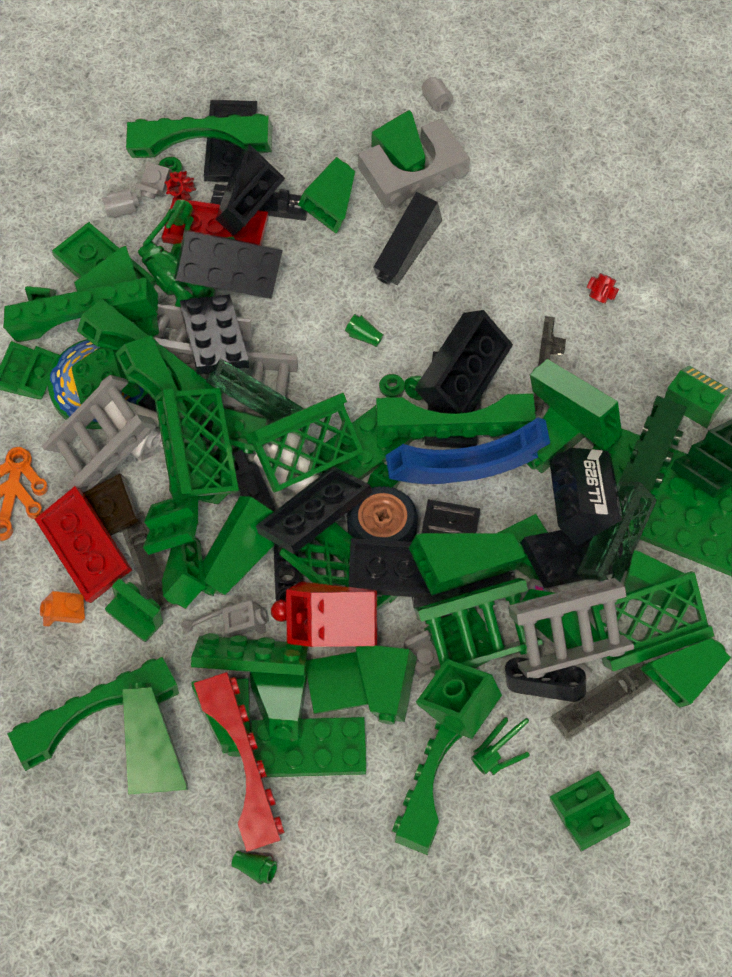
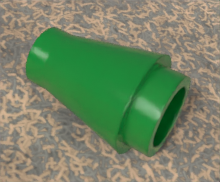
M354 314L345 328V332L349 334V337L375 347L378 346L384 336L362 315L359 317Z
M239 850L234 854L231 863L233 868L238 869L259 884H270L277 871V862L272 860L271 856L245 853Z

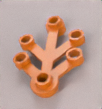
M22 447L10 449L6 455L5 463L0 465V478L10 473L8 480L0 485V498L4 496L0 512V529H7L6 532L0 534V541L9 539L13 534L10 520L16 496L24 505L29 518L35 519L43 512L40 503L34 501L19 482L21 473L31 483V488L35 495L41 496L48 491L46 481L40 478L30 466L32 463L30 452ZM18 458L24 459L22 462L15 463V460ZM38 484L44 485L40 490L35 489ZM32 508H39L36 513H30Z

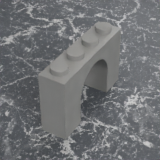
M442 118L421 127V143L433 159L432 164L421 171L408 172L395 167L380 145L358 153V168L384 208L398 206L404 200L413 197L416 192L423 194L429 189L439 188L446 182L455 178L460 179L469 173L470 158Z

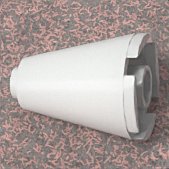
M111 400L103 411L116 431L119 432L126 425L127 421L113 400ZM126 401L135 415L151 417L157 424V427L131 452L137 460L145 463L155 457V454L152 452L158 445L163 447L157 412Z
M288 433L285 444L296 449L300 436ZM266 443L263 446L264 451L268 457L274 459L278 446ZM303 444L301 451L309 455L305 445ZM283 449L279 461L291 466L294 453ZM256 453L254 460L263 469ZM299 456L295 469L305 473L308 471L311 461ZM277 466L275 472L276 479L280 483L285 482L289 471ZM317 473L287 488L293 493L298 494L320 477V475Z

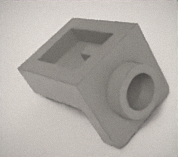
M147 162L141 183H136L135 188L142 191V196L155 199L156 195L164 197L167 188L164 182L169 180L172 170Z
M253 600L222 608L224 630L227 636L232 637L253 630L260 634L266 633L267 613L263 607Z
M428 630L409 635L403 649H410L417 657L415 672L419 679L432 673L430 667L439 665L437 653L430 641L431 634Z

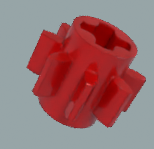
M180 171L179 174L177 172L170 173L171 179L164 182L167 185L166 194H171L174 198L190 199L189 193L196 191L193 183L194 177H188L187 171Z
M600 273L598 278L591 277L586 287L591 289L589 294L591 298L605 304L608 299L614 300L619 291L618 288L614 287L616 280L603 273Z

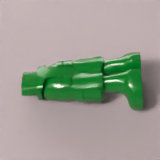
M151 241L146 247L142 246L138 250V254L142 257V263L155 278L156 284L167 295L175 296V307H180V300L212 297L215 295V289L212 287L176 281L174 275L178 259L171 252L164 250L162 246H157ZM187 286L191 290L192 294L183 287Z

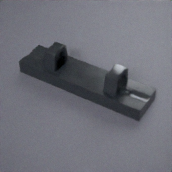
M215 184L210 203L221 205L227 188L226 185ZM286 189L273 192L258 210L268 212V216L303 221H306L308 213L298 205L302 195L290 194L289 190Z

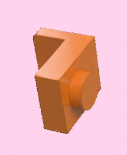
M52 591L40 605V616L43 617V626L49 627L54 621L82 623L85 620L84 597L82 594Z

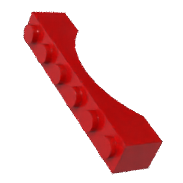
M225 672L195 682L194 686L202 711L214 718L227 730L235 742L243 761L246 775V795L238 826L246 852L281 841L280 834L285 833L280 816L274 817L271 806L276 805L271 788L265 789L262 778L267 777L262 760L257 761L253 751L258 749L254 733H248L245 722L249 721L245 705L239 706L236 695L240 694V689L236 677L230 678V675Z

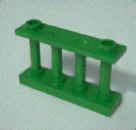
M516 578L414 608L417 620L420 622L425 621V624H429L439 665L430 667L431 672L435 675L445 660H450L439 622L442 620L441 616L452 613L453 617H456L466 657L452 661L472 666L516 652H520V655L528 654L524 628L515 621L519 641L503 645L493 605H495L494 600L501 598L509 601V605L520 603L521 593L528 591L526 580ZM477 605L483 611L493 648L479 653L476 652L466 615L468 608ZM537 637L538 646L543 645L542 639Z

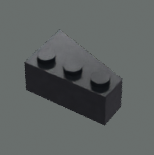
M250 144L237 156L216 216V220L233 236L250 221L285 180V177Z

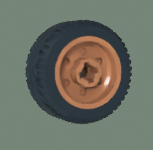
M371 487L372 493L348 511L347 530L355 539L412 542L417 534L418 514L414 503L408 495L393 487Z

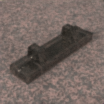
M545 316L538 366L546 359L550 360V354L564 355L566 339L554 337L553 335L555 317ZM534 393L535 415L541 416L544 401Z
M141 511L137 513L140 521L121 531L147 600L151 598L156 601L161 607L160 611L163 612L179 605L171 604L163 597L162 578L165 566L160 553L148 555L143 548L145 541L135 545V542L147 538L149 528L144 523L145 514Z
M640 662L626 667L586 693L585 697L581 700L572 702L553 714L550 720L564 739L569 741L655 685L640 669L645 663ZM620 680H623L626 684L627 692L619 683Z

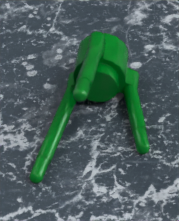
M177 200L172 209L168 210L166 216L143 242V246L146 247L166 223L167 229L171 228L173 224L177 226L185 224V229L190 230L194 218L191 217L193 212L192 205L185 200Z
M507 717L503 718L485 741L473 751L474 755L471 756V760L482 774L485 775L490 771L494 776L501 769L530 756L529 752H525L498 764L501 756L497 750L529 723L528 718L523 719L492 746L490 743L508 722Z

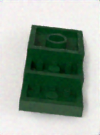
M732 419L708 430L705 438L691 445L688 454L674 460L671 470L713 498L732 486Z

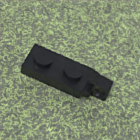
M243 450L234 452L235 473L240 496L252 497L273 512L276 511L257 463L255 464L254 461L248 463Z

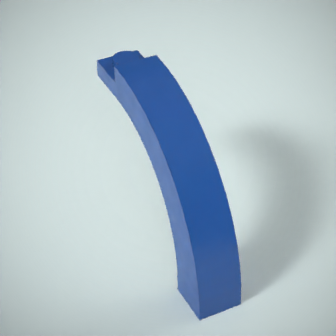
M538 417L505 437L467 448L433 450L402 444L386 455L389 479L417 484H446L491 477L515 469L538 458L537 451L550 444L546 420Z

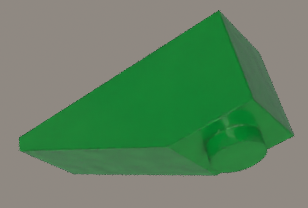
M195 537L191 542L171 548L162 578L163 597L171 604H178L186 609L206 587L201 543Z

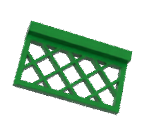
M220 388L183 391L162 389L154 399L172 500L236 493L239 491ZM204 396H213L215 407L212 411H209L199 403ZM176 398H185L192 404L187 413L178 408ZM195 407L207 416L202 425L190 417ZM210 419L219 426L220 432L216 437L204 428ZM185 421L197 430L192 439L182 433L181 426ZM200 433L212 442L206 451L194 442ZM215 445L224 453V459L221 463L209 454ZM190 447L202 456L196 465L187 459L186 452ZM205 459L217 468L211 477L199 469V466ZM219 471L228 476L230 486L222 487L214 481ZM194 473L207 482L202 489L193 490L191 478Z
M344 393L332 396L245 434L248 445L252 443L273 493L364 452L345 409L344 403L347 400ZM338 412L342 421L340 430L329 425L332 414ZM311 423L322 427L318 439L307 434ZM327 430L338 434L334 446L323 442ZM288 433L300 436L296 449L285 444ZM343 437L350 440L354 451L347 453L339 449ZM305 439L316 444L313 456L301 451ZM269 442L278 446L274 459L266 455L263 444ZM321 447L332 451L330 460L327 463L317 459ZM283 449L294 453L291 466L279 461ZM299 456L311 461L308 471L305 473L295 469ZM277 466L289 471L286 481L281 484L278 483L275 476Z
M334 522L314 538L321 545H313L309 542L299 550L305 551L306 558L297 557L286 549H281L279 554L311 582L327 585L339 584L348 587L350 542L353 537L337 523ZM311 552L323 553L324 560L311 559ZM329 554L334 555L341 562L330 561ZM312 567L325 568L326 575L317 574L313 571ZM331 569L344 570V577L332 576ZM377 596V610L388 601L392 603L398 596Z
M690 571L628 592L626 597L617 599L615 605L620 604L619 608L615 606L617 621H619L622 613L633 619L626 634L619 631V634L633 641L634 649L625 651L621 656L603 657L602 662L606 668L614 672L715 637L713 628L707 621L695 572ZM689 580L691 589L686 599L675 594L680 583ZM658 590L668 593L661 607L650 603L653 594ZM673 596L684 602L677 616L666 611ZM636 598L642 601V604L636 615L633 616L624 610L629 600ZM603 604L591 606L599 641L608 639V631L606 630L605 632L604 626L607 627V625L602 622L600 610L604 609ZM648 605L659 610L651 625L640 620ZM689 605L696 608L698 620L687 623L682 618ZM664 614L674 618L669 630L661 631L657 629ZM638 622L649 627L645 637L640 640L631 637Z

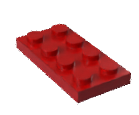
M173 198L170 209H172L177 200H185L192 205L193 212L191 217L194 218V221L190 228L191 231L225 238L234 237L235 240L262 245L268 221V212L257 211L250 221L233 236L216 220L220 207L219 204ZM166 223L162 234L163 243H182L185 224L182 226L173 224L171 228L167 229Z
M74 486L35 518V521L86 602H94L110 589L118 579H122L132 571L129 563L80 488Z

